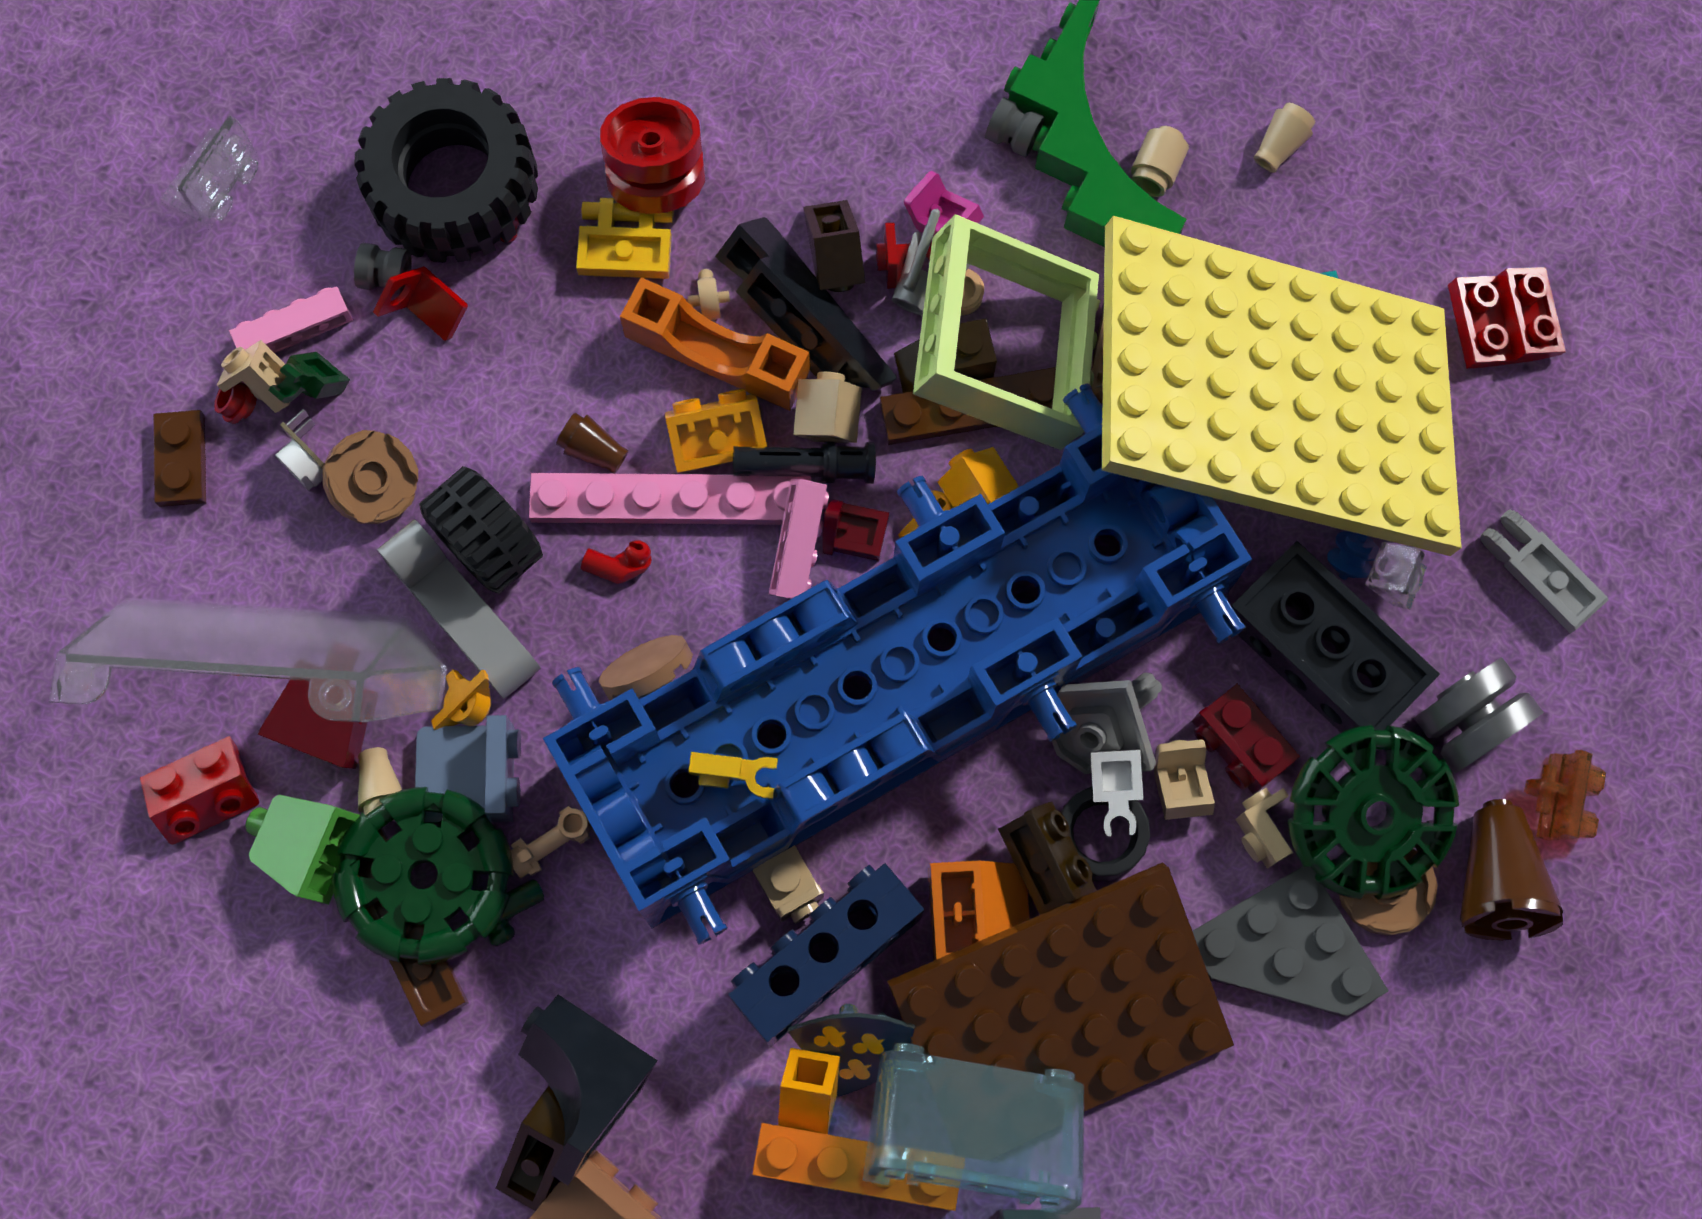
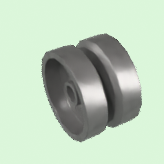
M1502 657L1477 674L1474 671L1467 674L1437 695L1438 701L1414 717L1428 738H1438L1455 725L1462 731L1461 734L1443 745L1440 753L1454 773L1459 772L1544 713L1530 693H1519L1503 705H1499L1495 698L1512 687L1517 678Z

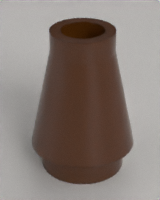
M574 413L567 421L556 441V445L565 449L564 455L607 469L613 474L618 471L629 452L588 414L582 417Z

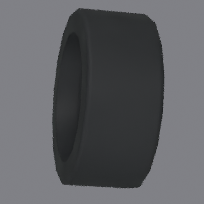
M1093 786L1076 793L1063 807L1061 813L1068 822L1069 836L1078 854L1087 861L1091 868L1092 880H1114L1130 872L1145 855L1150 840L1149 819L1140 802L1129 800V809L1136 818V831L1134 835H1130L1131 838L1125 852L1112 861L1098 862L1086 857L1078 849L1074 841L1073 828L1076 819L1084 810L1092 806H1109L1108 802H1093Z

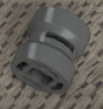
M1003 97L992 115L985 133V139L997 145L1003 142L1006 144L1010 143L1013 152L1026 158L1043 126L1045 116L1035 111H1029L1024 114L1022 110L1018 109L1015 102Z
M361 243L354 264L355 286L366 290L385 287L390 277L411 271V252L409 249L397 247L386 251L381 250L376 244ZM405 285L401 286L394 294H400Z

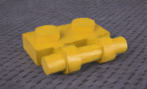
M600 198V202L583 201L581 207L582 220H598V226H579L576 266L578 275L669 279L671 229H654L655 223H673L674 210L668 213L645 214L631 211L619 203H615L614 198ZM615 221L639 222V228L614 227Z

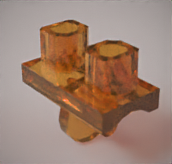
M1575 750L1571 754H1550L1548 764H1544L1542 767L1541 779L1526 780L1524 792L1537 797L1535 812L1540 814L1537 838L1554 841L1589 839L1596 836L1599 819L1595 813L1584 810L1586 796L1599 795L1604 789L1606 772L1591 764L1592 753Z

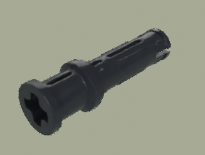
M826 442V444H822L821 448H751L733 446V476L821 477V480L826 481V483H834L836 479H864L866 484H873L876 472L874 442H866L864 447L836 446L835 442Z

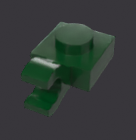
M318 352L304 353L289 357L287 363L280 369V372L286 378L280 384L272 385L268 391L283 403L293 401L301 393L319 399L342 394L350 379Z

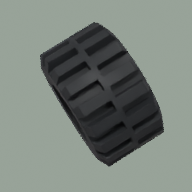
M462 466L419 503L423 518L465 568L485 588L497 594L503 592L543 557L540 543L526 523L499 492L475 470Z

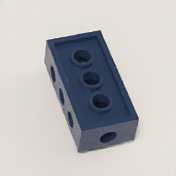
M886 863L876 871L871 865L861 870L848 882L849 888L847 891L849 893L838 903L832 897L824 901L809 915L811 925L799 935L793 929L786 933L770 948L773 957L760 968L753 962L731 980L735 989L728 994L730 999L769 1047L778 1042L788 1031L798 1025L921 920L924 908ZM856 911H866L873 916L875 924L867 930H859L850 924L848 918ZM821 942L830 943L836 948L838 954L828 963H819L809 954L813 946ZM782 974H790L798 979L799 986L792 995L779 996L771 990L773 981Z

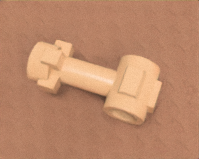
M568 806L559 812L560 817L557 826L528 845L522 838L511 844L513 848L511 850L513 869L520 878L528 873L530 876H533L541 871L542 868L538 861L569 840L578 841L582 844L590 839L591 824L583 811L572 809Z

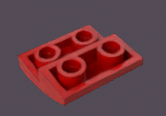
M1546 267L1506 268L1497 276L1456 277L1448 284L1466 369L1531 362L1559 356L1566 352Z

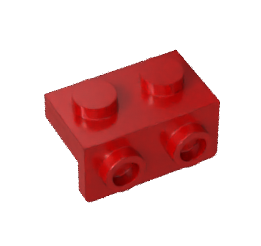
M230 736L140 777L149 818L171 845L247 811L260 803L257 793L247 780L238 747Z

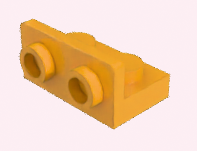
M736 389L718 394L719 401L701 405L699 398H693L673 403V411L665 412V419L677 473L732 462L733 446L767 447L756 395H746L745 389Z

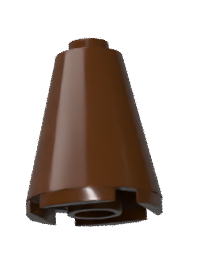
M1494 799L1485 802L1483 808L1477 810L1473 816L1460 914L1462 928H1465V933L1469 936L1498 941L1512 940L1511 931L1528 929V937L1533 938L1557 930L1563 925V910L1524 810L1506 799Z

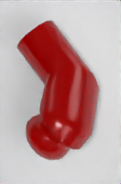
M640 540L631 541L625 551L614 557L589 548L583 557L581 570L613 583L621 584L646 572L652 561L651 549L647 543Z

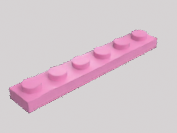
M531 473L529 519L531 523L782 525L791 479L812 481L810 476Z

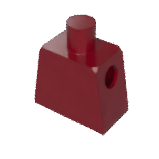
M333 647L323 673L299 666L262 724L258 735L339 767L356 769L359 762L358 754L362 750L373 699L372 692L351 684L361 657Z

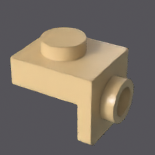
M1175 740L1170 743L1159 744L1156 748L1154 776L1165 820L1213 815L1215 802L1205 768L1207 749L1204 740Z
M1264 788L1242 802L1246 811L1235 819L1245 834L1241 839L1246 851L1255 862L1258 863L1262 860L1267 869L1293 853L1267 813L1268 810L1289 797L1284 788L1273 795L1270 794L1267 788Z

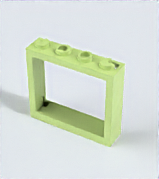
M955 214L932 238L913 394L1062 450L1078 436H1082L1084 432L1069 407L1063 402V399L1074 389H1077L1078 393H1080L1079 387L1081 385L1089 383L1092 387L1094 373L1091 371L1092 353L1097 342V333L1094 332L1096 312L1100 305V300L1097 299L1099 274ZM967 263L1062 302L1052 409L954 371Z

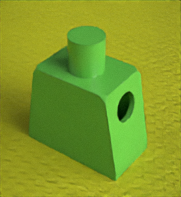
M278 794L272 799L268 810L258 807L249 814L246 820V831L256 837L249 852L250 861L291 894L329 905L334 894L333 873H338L341 857L336 855L338 847L346 831L360 814L328 804Z

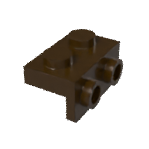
M1052 801L1024 812V815L998 828L1040 915L1097 891L1092 882L1091 868L1087 861L1078 854L1069 836L1068 822L1063 814L1056 810Z

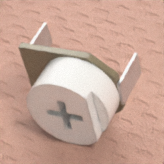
M303 409L287 424L284 422L280 424L291 441L275 456L309 491L313 486L316 487L323 481L324 463L300 439L315 425L310 418L295 432L292 431L309 416Z

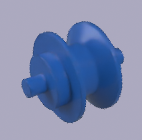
M1350 531L1338 533L1335 542L1339 548L1331 549L1327 554V559L1339 573L1338 576L1343 580H1347L1348 577H1369L1372 573V566L1368 561H1375L1381 555L1378 545L1367 535Z

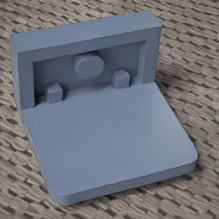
M507 715L487 716L486 725L444 726L437 730H434L433 727L421 728L416 736L415 787H428V792L445 794L446 789L461 793L484 807L485 814L490 822H513V807H519L521 796L519 777H514V759L521 756L520 730L515 729ZM426 811L424 824L441 823L443 814Z

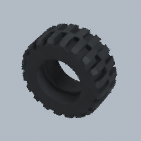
M437 78L436 84L426 86L425 81L411 84L413 90L403 95L400 90L388 97L390 104L383 109L381 106H378L369 116L372 126L371 128L367 126L362 128L358 138L362 149H358L355 152L354 166L358 172L356 180L378 226L382 227L386 237L395 245H403L404 249H409L411 255L418 258L422 257L424 252H427L430 261L445 263L447 256H455L457 262L470 261V254L482 250L485 256L496 251L494 244L500 238L507 243L517 234L513 224L516 217L520 224L526 223L531 214L528 203L536 201L538 192L535 180L538 177L537 163L525 127L521 124L517 112L510 104L503 103L498 93L490 88H485L481 93L478 83L468 80H461L460 85H455L452 78ZM464 145L476 148L488 156L486 167L478 180L458 194L447 197H428L413 192L408 188L410 176L416 165L434 150L445 146Z

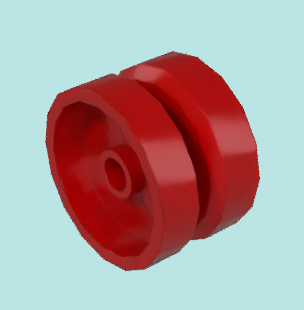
M649 97L638 98L624 103L607 115L600 128V142L603 160L605 161L608 191L617 203L631 211L645 214L668 213L686 206L699 195L705 183L700 123L690 108L676 100Z

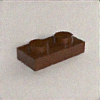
M201 410L153 414L155 503L159 507L206 503L205 415Z

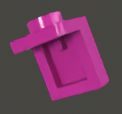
M929 171L904 200V205L916 229L922 233L933 209L940 211L934 235L955 214L979 223L984 217L978 204L946 190L940 175L933 171Z

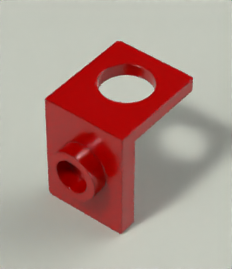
M894 222L885 223L884 243H876L877 270L886 271L887 289L896 288L910 243L896 244ZM932 242L930 243L929 249L926 254V257L928 258L929 262Z
M423 266L390 277L373 313L380 317L407 307L446 341L453 337L468 304ZM405 285L403 291L391 301L393 294L401 286Z

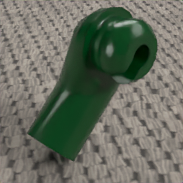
M532 879L506 892L511 896L501 919L488 935L491 945L498 947L511 940L515 935V930L509 924V921L515 915L544 901L543 891L536 880Z

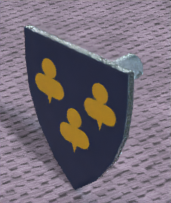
M844 1004L839 1008V1014H832L788 1028V1033L801 1050L840 1056L837 1096L840 1097L881 1080L897 1067L909 1049L910 1037H913L915 1025L888 1017L884 1012L875 1015L859 1013L855 1005Z

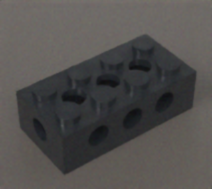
M1298 541L1231 605L1240 621L1246 626L1237 635L1341 733L1366 725H1372L1374 730H1385L1440 675L1437 670ZM1286 606L1295 608L1300 613L1302 620L1292 618L1287 613ZM1321 639L1333 643L1337 654L1328 652L1323 647ZM1357 672H1361L1369 677L1372 688L1363 685L1359 681Z

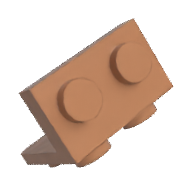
M596 1150L569 1186L560 1181L529 1219H662V1217L654 1211L658 1202L637 1184H634L629 1190L614 1177L619 1171L618 1167Z

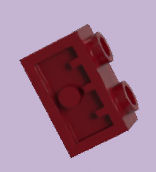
M1238 683L1208 707L1203 708L1191 721L1197 727L1194 730L1197 740H1204L1206 749L1212 753L1216 750L1228 764L1225 767V771L1230 779L1242 790L1248 787L1253 795L1300 757Z

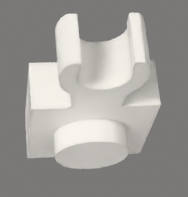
M1141 751L1091 752L1093 802L1109 803V811L1104 819L1105 834L1112 836V819L1117 816H1123L1129 821L1130 835H1134L1136 831V818L1129 809V800H1143Z

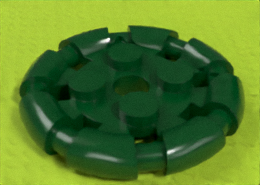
M1372 725L1346 730L1326 741L1325 745L1327 748L1316 759L1310 756L1300 770L1289 800L1294 803L1293 818L1288 820L1290 838L1304 867L1310 866L1316 872V881L1325 888L1339 895L1360 900L1364 895H1374L1377 900L1391 898L1418 886L1423 882L1421 877L1432 866L1438 868L1446 857L1455 838L1458 826L1457 823L1453 822L1454 808L1459 806L1456 782L1446 761L1438 759L1432 753L1433 746L1424 738L1411 731L1390 725L1385 730H1374ZM1376 750L1386 751L1385 764L1375 762ZM1342 762L1349 772L1337 782L1330 772ZM1419 767L1422 773L1420 774V780L1416 782L1409 775ZM1383 801L1386 806L1384 820L1376 826H1369L1366 820L1368 808L1375 802ZM1315 805H1322V815L1326 821H1313ZM1423 806L1434 807L1433 820L1422 822ZM1337 845L1343 853L1338 858L1330 860L1326 854ZM1415 846L1418 852L1407 862L1403 856ZM1367 862H1378L1377 870L1374 871L1373 875H1366Z
M414 787L397 791L379 799L382 803L367 815L362 812L357 820L353 821L343 836L336 853L337 856L341 857L338 873H333V892L337 909L343 922L349 921L358 932L355 938L364 947L385 959L398 963L401 958L418 960L419 965L436 964L451 960L468 952L466 947L481 935L485 939L495 928L511 896L506 893L508 877L514 876L513 859L508 840L502 828L496 829L485 814V808L461 793L446 789L444 794L428 792V787ZM426 811L443 814L440 828L434 824H424ZM394 819L402 831L385 842L378 831ZM470 831H473L480 842L468 852L460 839ZM360 860L373 861L371 866L373 878L358 877ZM421 863L433 864L438 871L436 882L426 889L415 888L410 881L412 870ZM474 873L489 875L486 890H471ZM379 900L388 913L374 921L366 909ZM462 909L469 920L453 932L446 921L454 917ZM408 923L424 925L421 940L405 938Z

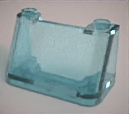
M908 1043L894 1044V1051H886L881 1055L862 1181L888 1185L890 1179L904 1180L905 1174H908L906 1184L917 1186L920 1182L984 1192L1019 1198L1020 1203L1028 1205L1033 1203L1036 1198H1040L1041 1211L1067 1215L1081 1205L1084 1172V1085L1075 1081L1074 1073L1060 1069H1047L1043 1075L924 1054L925 1049L923 1047Z

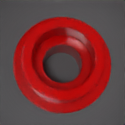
M241 381L226 392L219 389L214 408L217 413L222 415L224 421L236 424L242 418L246 419L252 414L257 398L252 394L249 387Z

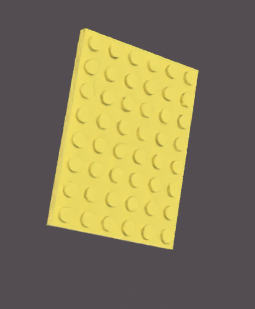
M1112 216L1105 225L1102 471L1451 556L1462 547L1444 308Z

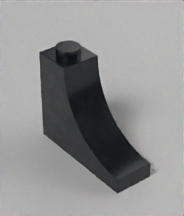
M558 994L545 1010L537 1006L527 1018L521 1029V1032L527 1035L518 1055L540 1073L559 1102L564 1119L565 1140L563 1151L551 1175L569 1186L640 1094L658 1060Z

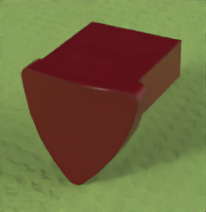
M832 499L827 506L824 517L822 535L823 554L833 555L834 551L879 561L889 512L851 505L844 501Z

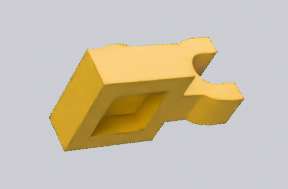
M691 752L689 774L699 776L698 785L728 789L729 780L746 781L749 791L755 796L773 800L774 788L760 786L757 784L755 777L757 772L764 768L777 770L778 758L762 757L756 760H746L738 757Z

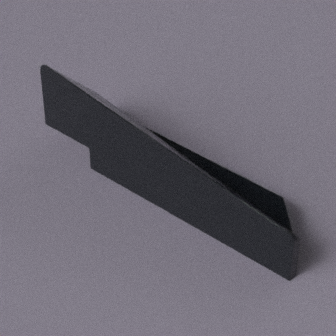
M765 217L739 224L715 257L744 280L736 290V293L781 340L809 352L810 371L816 377L818 372L841 373L845 375V382L862 388H870V390H879L892 384L896 379V375L828 291L820 290L815 275L774 225Z

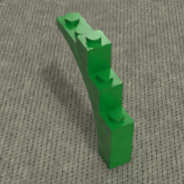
M1079 0L1077 5L1070 2L1059 23V28L1063 30L1058 40L1049 39L1041 58L1029 54L1022 69L1015 66L1004 88V91L1009 93L1008 99L1015 102L1018 109L1022 110L1024 114L1029 111H1035L1045 116L1043 126L1032 149L1038 152L1035 169L1071 185L1061 208L1067 212L1064 229L1102 247H1105V225L1112 216L1181 234L1187 219L1154 200L1128 177L1108 151L1093 121L1085 91L1084 51L1086 41L1096 19L1100 0Z

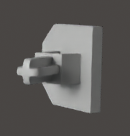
M1143 673L1132 682L1131 680L1063 685L1057 696L1077 726L1065 735L1061 733L1060 738L1052 741L1057 756L1084 774H1092L1091 752L1140 750L1142 772L1152 771L1156 765V760L1140 710L1157 698L1158 693L1162 690L1161 683L1155 679L1152 673Z

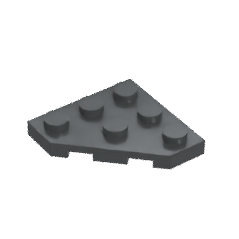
M1302 866L1192 931L1211 981L1226 985L1230 984L1255 991L1258 994L1324 1010V1012L1342 1017L1352 1014L1389 991L1323 885L1316 881V872L1310 866Z

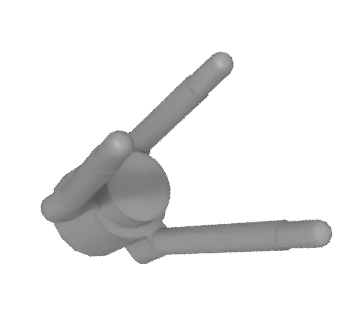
M938 209L931 211L922 237L920 232L913 233L901 277L892 297V301L896 305L916 315H923L928 272L921 270L940 216ZM968 263L966 265V270L971 266Z

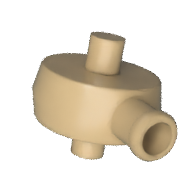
M703 269L698 273L699 294L688 296V302L692 307L701 306L702 315L712 321L721 317L719 303L730 302L729 291L717 292L716 279L713 278V272L709 269Z

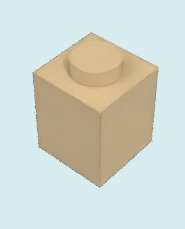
M818 372L817 379H798L793 435L814 442L857 443L862 388L845 382V375L835 372Z

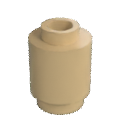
M1170 126L1153 128L1147 132L1131 168L1133 175L1131 180L1150 196H1163L1166 190L1172 188L1189 150V145L1184 139L1183 134Z

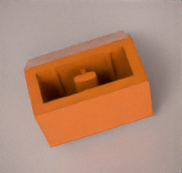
M981 860L930 863L928 868L933 961L1030 920L1027 888L1014 863Z

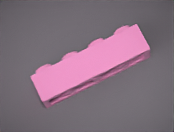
M336 286L321 289L316 295L307 299H297L290 306L280 310H270L263 317L253 321H243L236 328L229 330L236 348L243 347L246 350L262 340L276 353L349 323L353 319L339 288Z
M791 479L768 595L792 599L811 588L810 570L811 567H814L817 560L815 544L816 539L822 533L823 522L820 519L822 509L826 508L829 494L826 492V484L803 479Z

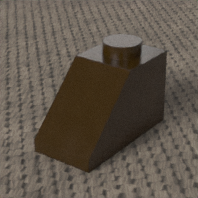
M848 200L803 207L814 271L820 290L828 289L831 292H844L852 289L857 284L865 283L859 229Z
M987 318L960 323L954 371L976 380L993 378L997 359ZM920 339L894 353L902 393L912 392L914 389Z
M549 1085L522 1121L495 1188L534 1211L548 1197L558 1181L551 1173L563 1151L565 1140L563 1114L559 1102Z

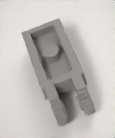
M1507 510L1500 520L1503 527L1518 542L1525 544L1520 551L1494 529L1487 528L1480 535V541L1497 560L1505 563L1503 566L1570 634L1577 630L1609 600L1542 531L1539 533L1515 510Z

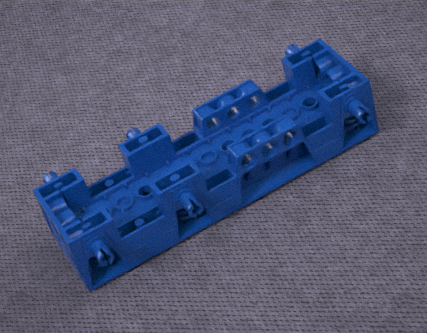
M1083 384L1079 387L1080 393H1078L1077 389L1072 390L1064 397L1063 402L1069 407L1085 434L1083 437L1065 446L1058 466L990 504H987L983 496L979 494L963 504L943 511L931 492L924 476L913 478L915 484L911 486L909 481L897 490V494L903 499L919 527L895 541L894 557L840 588L834 586L829 580H825L700 650L693 670L640 700L632 688L610 701L599 704L583 675L582 669L575 667L567 670L576 690H571L563 674L556 677L552 681V685L557 689L573 719L567 725L544 737L543 740L638 911L651 929L682 912L697 938L698 945L710 941L711 937L702 923L703 919L708 921L716 937L728 928L720 918L709 896L750 873L759 865L792 846H797L1031 710L1046 732L1050 742L1060 738L1061 733L1065 735L1073 730L1077 724L1072 720L1057 696L1063 685L1078 684L1199 613L1213 632L1218 644L1226 642L1229 636L1233 638L1242 632L1246 626L1240 621L1226 598L1229 597L1230 590L1252 558L1214 499L1102 471V405L1093 393L1090 384ZM1103 534L1114 536L1119 541L1120 552L1111 557L1103 556L1096 550L1094 540ZM1020 581L1033 583L1038 590L1037 600L1029 604L1018 602L1012 595V586ZM937 628H946L953 633L955 645L948 651H937L928 643L927 637L929 633ZM854 675L865 677L872 687L869 695L860 700L849 698L843 690L844 682ZM770 723L780 725L786 733L784 743L773 749L762 746L757 739L759 730L764 725ZM691 752L738 757L746 760H756L762 757L778 758L777 770L764 768L759 770L755 777L757 784L760 786L774 788L773 800L755 796L749 791L746 781L729 780L728 789L699 785L698 791L688 798L676 796L671 790V783L678 774L689 772Z

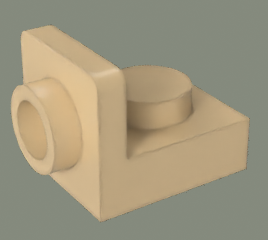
M262 340L246 350L243 347L234 349L223 360L221 366L224 370L217 383V386L223 392L243 381L249 387L252 394L266 403L275 413L290 404V402H281L268 391L272 385H278L286 378L280 372L281 367L285 363Z
M795 845L753 869L755 877L781 922L790 917L795 924L805 920L819 906L817 902L824 898L823 890L819 884L817 885Z

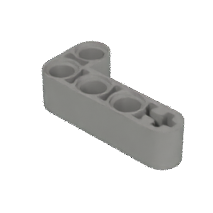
M412 520L377 549L391 570L479 672L482 669L486 670L489 683L503 699L508 697L541 669L525 647L449 562L440 547L417 520Z

